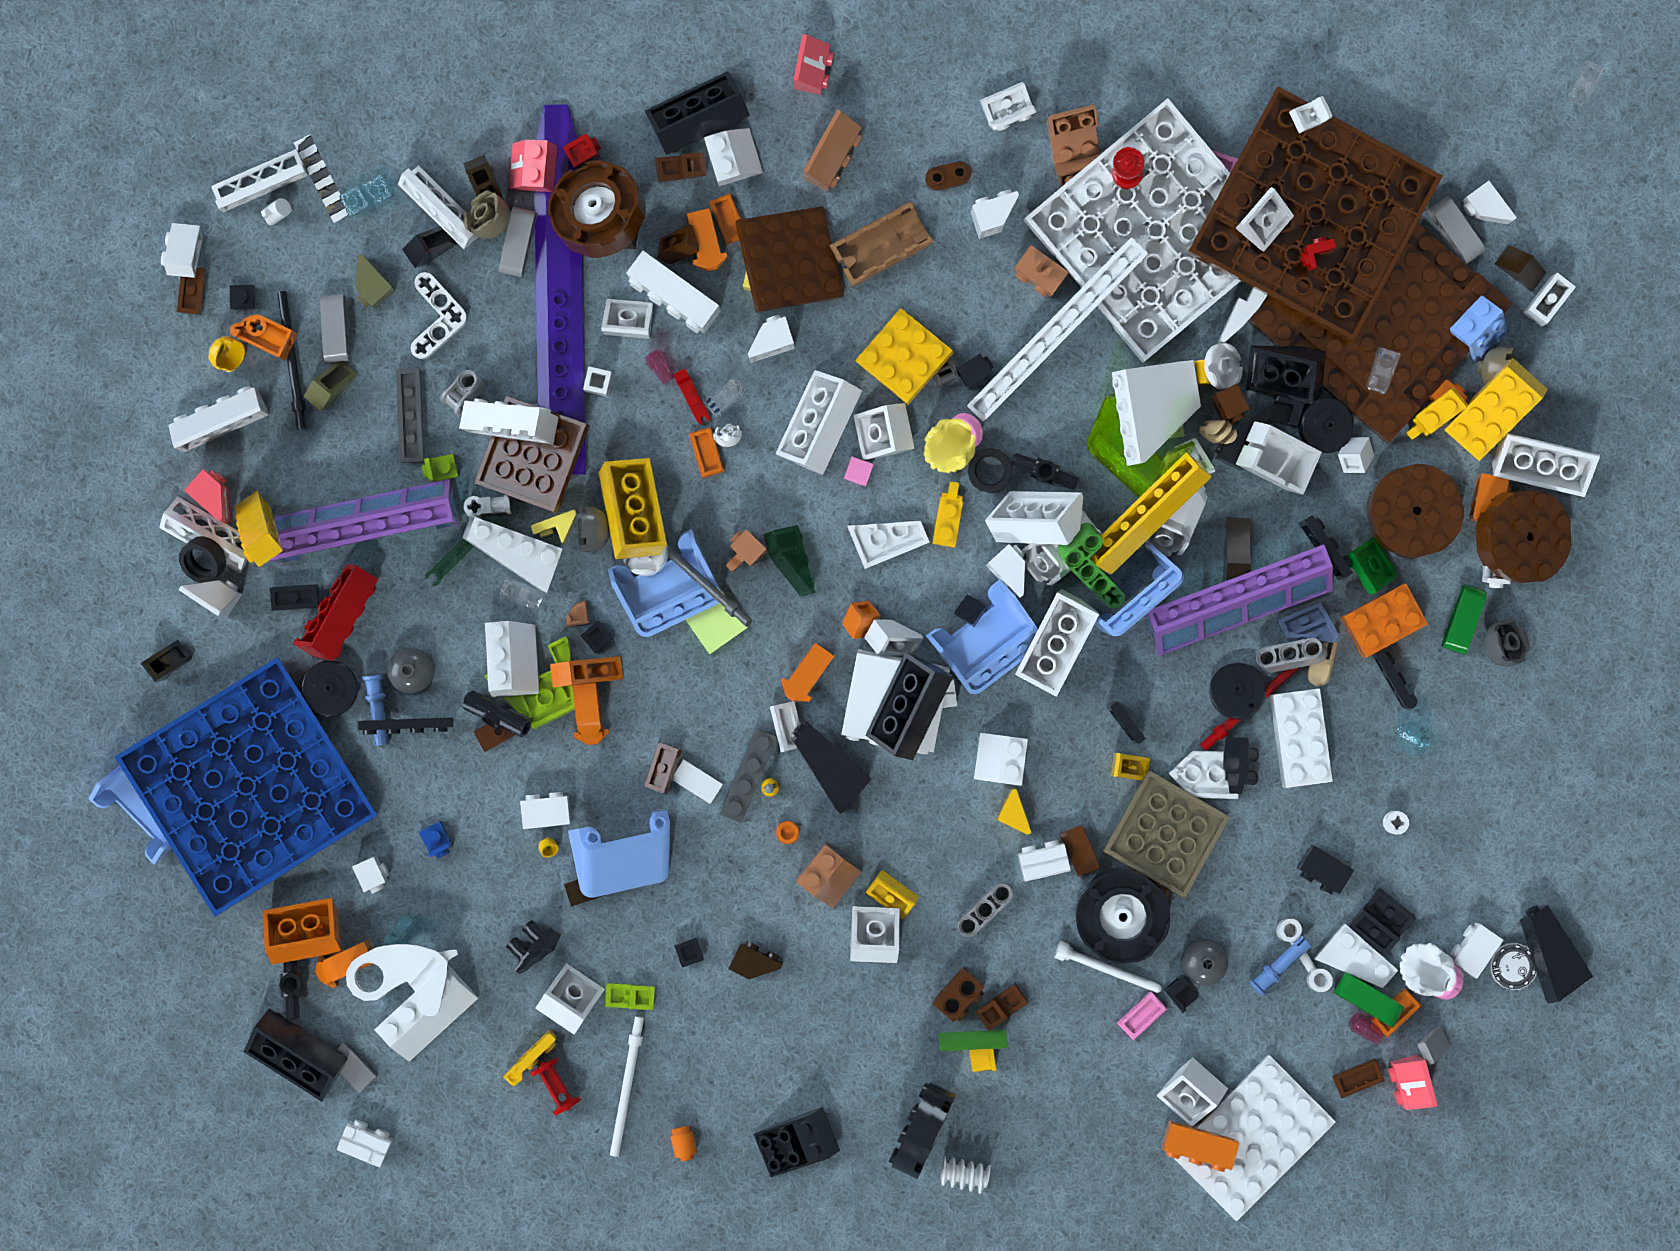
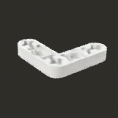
M427 272L417 275L414 281L415 287L441 317L411 344L412 354L421 360L433 355L465 326L468 319L466 312ZM422 278L426 280L430 278L429 284L434 290L437 286L439 287L438 290L431 294L430 298L427 295L431 292L426 287L420 288L422 285L420 280ZM439 294L445 295L448 300L447 304L443 307H438L435 304V298ZM452 303L455 306L451 309L456 314L462 313L460 316L462 321L460 323L456 321L452 323L453 317L448 311L445 315L443 314L444 311L451 307ZM443 327L446 334L443 339L437 340L433 337L435 328ZM428 335L436 345L433 347L430 343L425 348L427 351L425 354L422 352L417 354V345L419 343L425 345L428 342L425 337Z

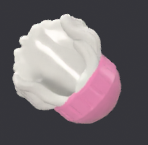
M1432 943L1413 944L1407 947L1406 953L1401 955L1400 973L1403 975L1402 979L1406 981L1408 988L1415 991V993L1423 996L1433 995L1440 999L1448 1000L1456 997L1461 992L1464 985V976L1461 969L1454 964L1448 954H1445Z

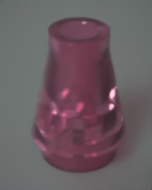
M660 348L644 357L647 362L645 364L662 384L674 378L666 353H663Z
M1359 1011L1348 1022L1351 1032L1369 1040L1374 1045L1378 1044L1383 1038V1033L1379 1031L1366 1013Z

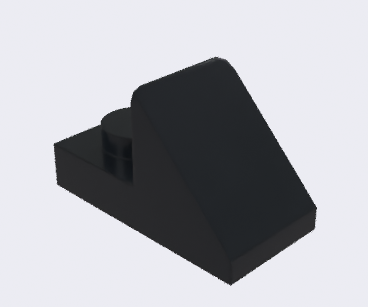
M177 640L143 661L141 665L154 682L166 680L172 672L188 663L192 657Z

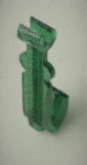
M491 515L482 519L507 528L504 520L497 516ZM462 538L425 574V579L431 574H436L438 578L432 586L440 584L442 578L474 545Z

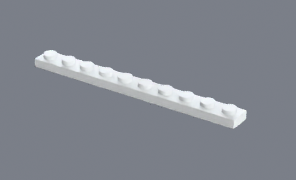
M1131 237L987 384L967 407L984 422L1148 253Z

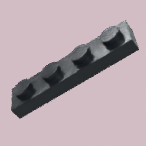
M453 717L357 721V730H363V735L377 734V730L386 729V734L401 733L400 729H410V733H424V728H433L434 732H448V727H453Z

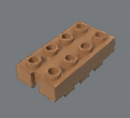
M910 201L831 244L830 249L838 264L844 263L846 268L843 270V273L851 288H854L933 245L934 241L924 228L913 202Z

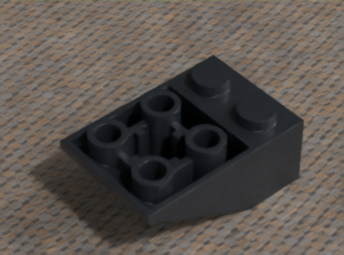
M823 1107L805 1112L753 1134L770 1177L829 1159L840 1151Z

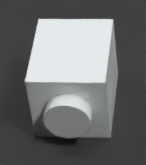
M588 367L583 390L587 393L608 397L613 373Z

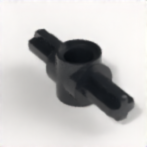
M1016 453L1012 459V466L1031 473L1030 477L1050 485L1054 482L1071 490H1074L1078 483L1077 476L1059 470L1060 466L1049 460L1039 457L1037 460H1034L1019 453ZM1047 465L1051 469V475L1046 478L1042 477L1039 474L1040 466Z
M297 960L284 962V973L280 974L279 987L281 989V997L285 998V1015L287 1020H295L300 1017L299 997L302 996L303 982L302 974L298 972ZM291 978L296 979V989L287 991L285 987L287 980Z

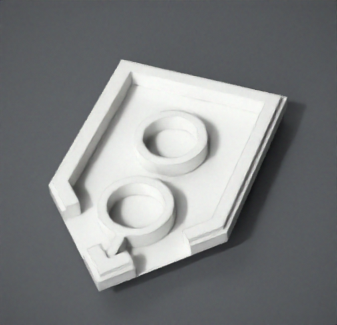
M1192 751L1169 772L1171 777L1186 792L1196 798L1238 799V794H1229L1228 782L1225 780V770H1223L1224 752Z

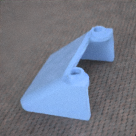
M690 529L684 532L678 539L680 555L720 590L693 530ZM671 559L667 560L661 571L646 577L633 575L629 567L623 564H618L608 569L613 589L635 630L643 637L659 633L719 603Z
M1151 543L1147 547L1159 563V566L1154 569L1152 574L1154 582L1115 615L1104 613L1098 616L1094 625L1100 631L1112 636L1122 635L1182 584L1184 575L1181 570Z
M1000 579L988 590V597L993 604L987 608L975 627L967 623L951 636L942 628L934 629L926 635L933 647L971 694L981 693L1019 664L1038 631V628L1016 596Z
M120 765L96 784L88 799L99 808H108L117 802L153 839L147 844L145 855L155 865L172 848Z
M668 810L652 812L649 822L651 833L601 843L599 832L592 827L568 830L582 894L593 898L665 881L669 875L670 820Z

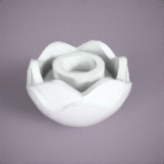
M727 424L723 428L717 427L713 434L714 440L722 447L734 446L738 444L742 437L739 425L735 427L732 424Z

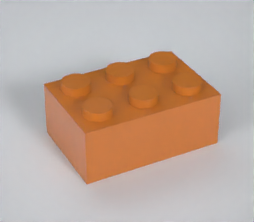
M1406 583L1400 584L1340 617L1361 658H1367L1428 625Z
M332 898L262 911L265 953L272 965L341 952L339 913Z

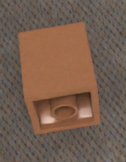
M825 843L798 876L796 882L815 898L834 908L862 871Z

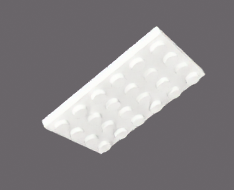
M1268 1054L1195 1127L1236 1139L1240 1143L1233 1169H1225V1172L1212 1169V1164L1203 1162L1201 1166L1188 1162L1189 1158L1184 1156L1174 1159L1237 1222L1336 1122Z

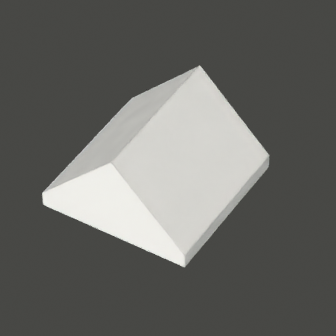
M1271 187L1236 229L1260 250L1265 251L1294 215L1276 190Z
M607 299L601 327L602 333L611 336L650 339L653 303Z

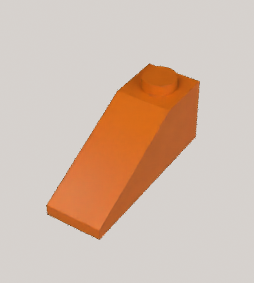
M621 656L550 664L553 687L623 679Z

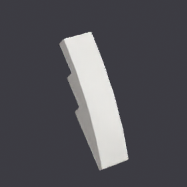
M1252 287L1246 301L1241 298L1237 299L1218 344L1225 343L1243 327L1267 297L1266 294Z

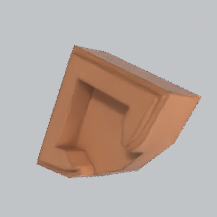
M586 600L577 603L570 610L566 618V627L590 623Z

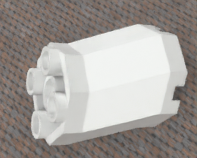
M1204 485L1146 541L1145 547L1147 550H1149L1147 545L1151 543L1166 557L1171 556L1173 552H1177V555L1184 553L1206 504L1207 495L1205 494Z
M1082 511L1081 524L1090 523L1095 527L1086 513ZM1095 527V529L1097 530V532H1098V533L1100 534V536H1101V535H1102L1101 531ZM1030 543L1022 549L1023 554L1026 553V559L1024 560L1026 569L1035 580L1039 582L1043 580L1049 581L1047 585L1050 586L1071 571L1057 552L1058 544Z

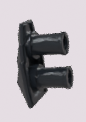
M1226 737L1223 770H1225V780L1228 782L1229 794H1242L1244 785H1256L1259 780L1258 773L1250 771V762H1256L1259 759V751L1255 747H1249V738Z
M533 920L526 923L522 931L529 936L534 944L527 949L515 937L506 945V948L519 960L514 971L521 974L535 963L541 961L547 954L553 952L561 934L552 928H549L544 933Z

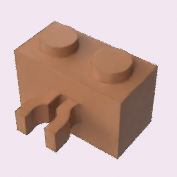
M1030 245L1013 270L1016 272L1015 277L1025 284L1030 282L1035 286L1034 290L1043 297H1046V295L1052 297L1069 273L1032 245Z
M739 530L730 540L732 542L730 547L736 555L725 566L732 573L744 561L752 568L768 551L748 530H745L743 533Z

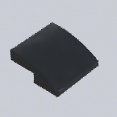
M1378 888L1349 924V927L1386 956L1400 940V936L1416 920V917L1381 888Z

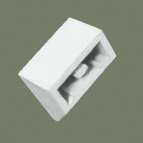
M1005 190L998 193L996 198L989 200V197H983L975 201L976 204L972 205L971 216L979 239L1002 231L1017 202L1018 191L1011 192V190Z

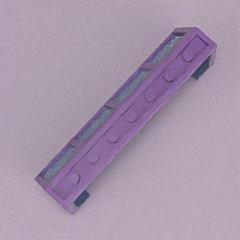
M451 479L276 516L274 520L283 551L270 559L269 562L276 564L301 559L300 555L432 526H436L438 530L460 525Z
M1321 545L1153 608L1143 616L1157 656L1333 591V566L1325 545Z

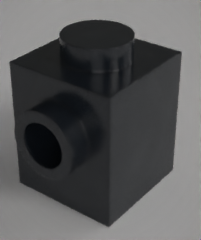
M978 354L956 370L967 389L970 390L976 385L981 388L990 382L989 377L993 374L991 369L994 367L987 356L983 358L981 354Z

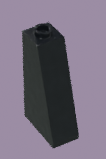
M808 722L804 725L800 723L792 732L794 735L792 741L834 808L842 814L872 779Z
M1534 905L1525 911L1526 915L1520 919V923L1545 1000L1548 1004L1560 1002L1591 979L1593 975L1549 906L1538 907V905Z

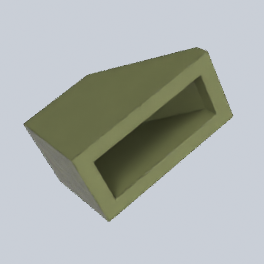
M362 254L357 256L356 290L360 293L357 298L366 308L371 305L376 309L395 290Z
M344 361L336 362L313 379L303 397L321 412L340 396L356 378L358 373Z

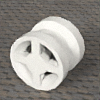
M1390 811L1384 816L1383 826L1389 833L1402 834L1409 827V819L1403 812Z

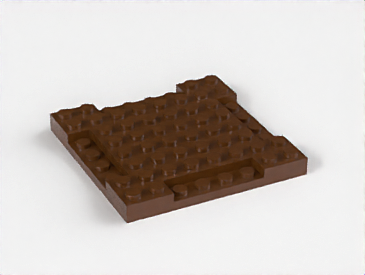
M1277 86L1187 254L1227 276L1231 275L1309 317L1310 321L1349 342H1353L1443 175L1334 116L1319 126L1299 133L1289 112L1308 102ZM1272 187L1282 198L1294 217L1266 250L1262 251L1239 232L1236 227ZM1325 236L1327 240L1334 238L1336 248L1333 251L1315 255L1317 268L1313 271H1308L1307 266L1304 267L1301 260L1302 249L1307 245L1313 244L1312 240Z
M1417 223L1353 342H1349L1310 321L1309 317L1270 296L1251 316L1248 322L1275 346H1299L1326 351L1323 388L1334 398L1343 402L1355 417L1388 444L1470 352L1469 346L1454 336L1450 328L1481 295L1500 308L1503 313L1513 303L1479 273H1474L1433 235ZM1387 351V357L1383 358L1384 353ZM1391 353L1393 354V359H1392V361L1389 359L1390 356H1391Z

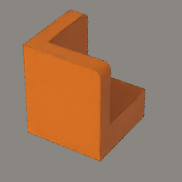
M870 601L850 603L842 624L853 639L864 638L873 620H879L881 615Z

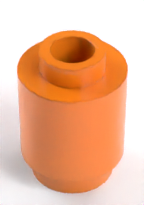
M690 1125L671 1129L672 1135L670 1138L675 1158H680V1161L694 1159V1154L698 1153Z

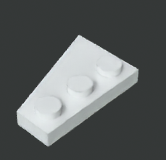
M921 521L847 526L864 569L930 543Z
M1346 924L1339 928L1313 958L1382 988L1398 971Z

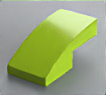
M606 983L604 1006L653 1010L655 986Z

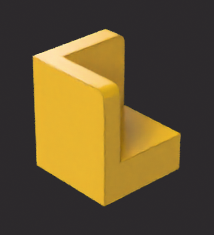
M993 1049L969 1050L973 1072L996 1071Z

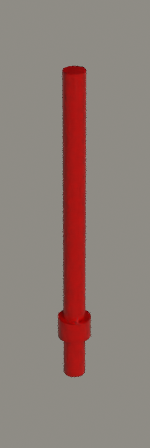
M1301 667L1284 670L1266 686L1265 699ZM1229 718L1222 725L1218 724L1212 730L1213 733L1199 745L1206 751L1215 742L1224 739L1228 735L1227 732L1242 719L1235 720Z

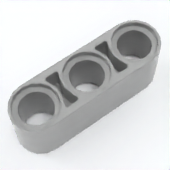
M1444 197L1427 209L1428 215L1464 264L1469 263L1485 252L1483 243L1450 197Z
M515 206L512 208L499 265L500 273L523 277L536 223V211Z
M345 294L320 296L324 361H349L350 350Z
M1308 638L1264 647L1257 652L1256 661L1265 671L1274 673L1319 664L1326 659L1327 649L1318 639ZM1315 646H1319V652L1316 655H1310V650ZM1291 651H1296L1295 658L1287 660V655ZM1273 655V661L1270 664L1265 665L1264 661L1266 657Z
M1003 882L991 887L959 918L957 922L959 932L965 937H972L979 932L1011 901L1013 896L1011 887ZM999 887H1005L1008 890V896L1003 900L997 899L995 895ZM983 903L991 906V912L987 916L980 915L978 911L979 906ZM967 919L974 922V929L970 932H965L961 928L963 921Z

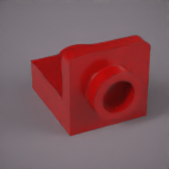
M587 133L563 147L574 168L581 166L594 157L599 158L601 156L598 152L601 147L595 137L590 138Z

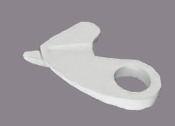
M410 944L377 947L351 962L346 972L347 986L354 996L364 1001L378 1000L398 985L408 982L416 992L419 1013L429 1017L434 1016L441 1007L448 975V961L458 955L457 950L437 952L429 948ZM365 963H374L383 971V983L376 991H366L358 984L357 972Z

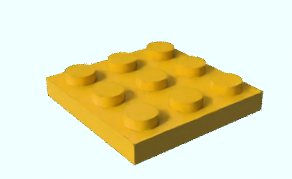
M900 308L855 361L909 405L954 352Z

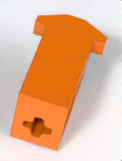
M710 208L687 213L688 224L693 225L699 251L696 253L697 259L692 260L693 266L707 272L717 270L727 259V253H720Z
M257 314L242 319V322L231 325V335L283 360H286L298 335L297 332ZM261 325L263 329L260 331L256 329V326Z
M815 642L789 680L784 677L782 678L781 684L785 696L793 702H809L812 699L808 695L809 691L834 658V655Z
M598 683L572 685L578 732L574 733V738L587 745L598 744L609 734V729H603Z
M369 939L327 959L325 955L318 956L315 973L319 981L332 988L338 986L336 980L346 976L351 962L373 949ZM365 963L359 970L373 963Z

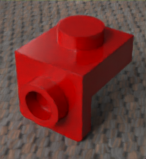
M1325 236L1312 240L1313 244L1307 245L1302 249L1301 260L1303 266H1307L1308 271H1313L1317 268L1315 255L1330 252L1336 248L1334 238L1327 240Z

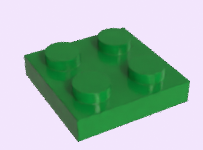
M1375 537L1368 539L1345 555L1351 562L1352 569L1358 575L1363 587L1370 595L1376 593L1399 576Z

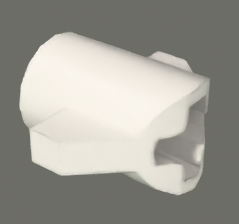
M279 198L265 207L261 213L268 225H274L289 215L292 209L287 200Z

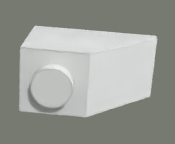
M1490 181L1462 200L1466 213L1471 217L1474 216L1477 220L1509 224L1517 218Z
M873 620L864 637L878 656H904L905 652L914 655L923 640L921 634L894 620Z

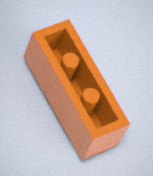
M1169 1120L1161 1148L1163 1151H1166V1155L1179 1159L1180 1156L1189 1158L1188 1162L1202 1166L1203 1162L1212 1164V1169L1225 1172V1169H1233L1240 1143L1233 1138Z

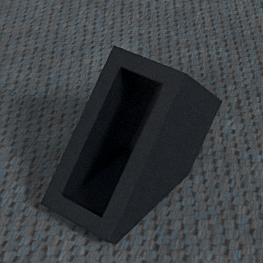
M437 226L415 235L402 250L413 267L417 268L433 261L458 243L441 226Z

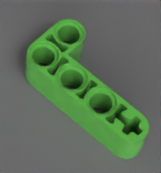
M1082 523L1080 531L1073 538L1072 542L1068 545L1058 544L1057 552L1065 564L1107 607L1118 608L1124 603V593L1116 582L1090 558L1101 548L1103 539L1092 524Z

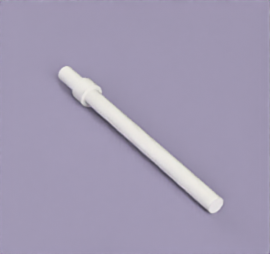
M635 1016L632 1034H629L628 1039L630 1046L610 1155L619 1157L638 1049L639 1046H642L643 1036H641L644 1018Z

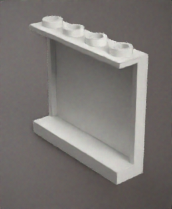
M858 649L841 734L846 735V739L859 741L861 738L869 740L870 744L878 745L865 735L902 657L878 656L876 652ZM934 664L947 673L950 672V667ZM944 698L917 751L919 754L934 753Z

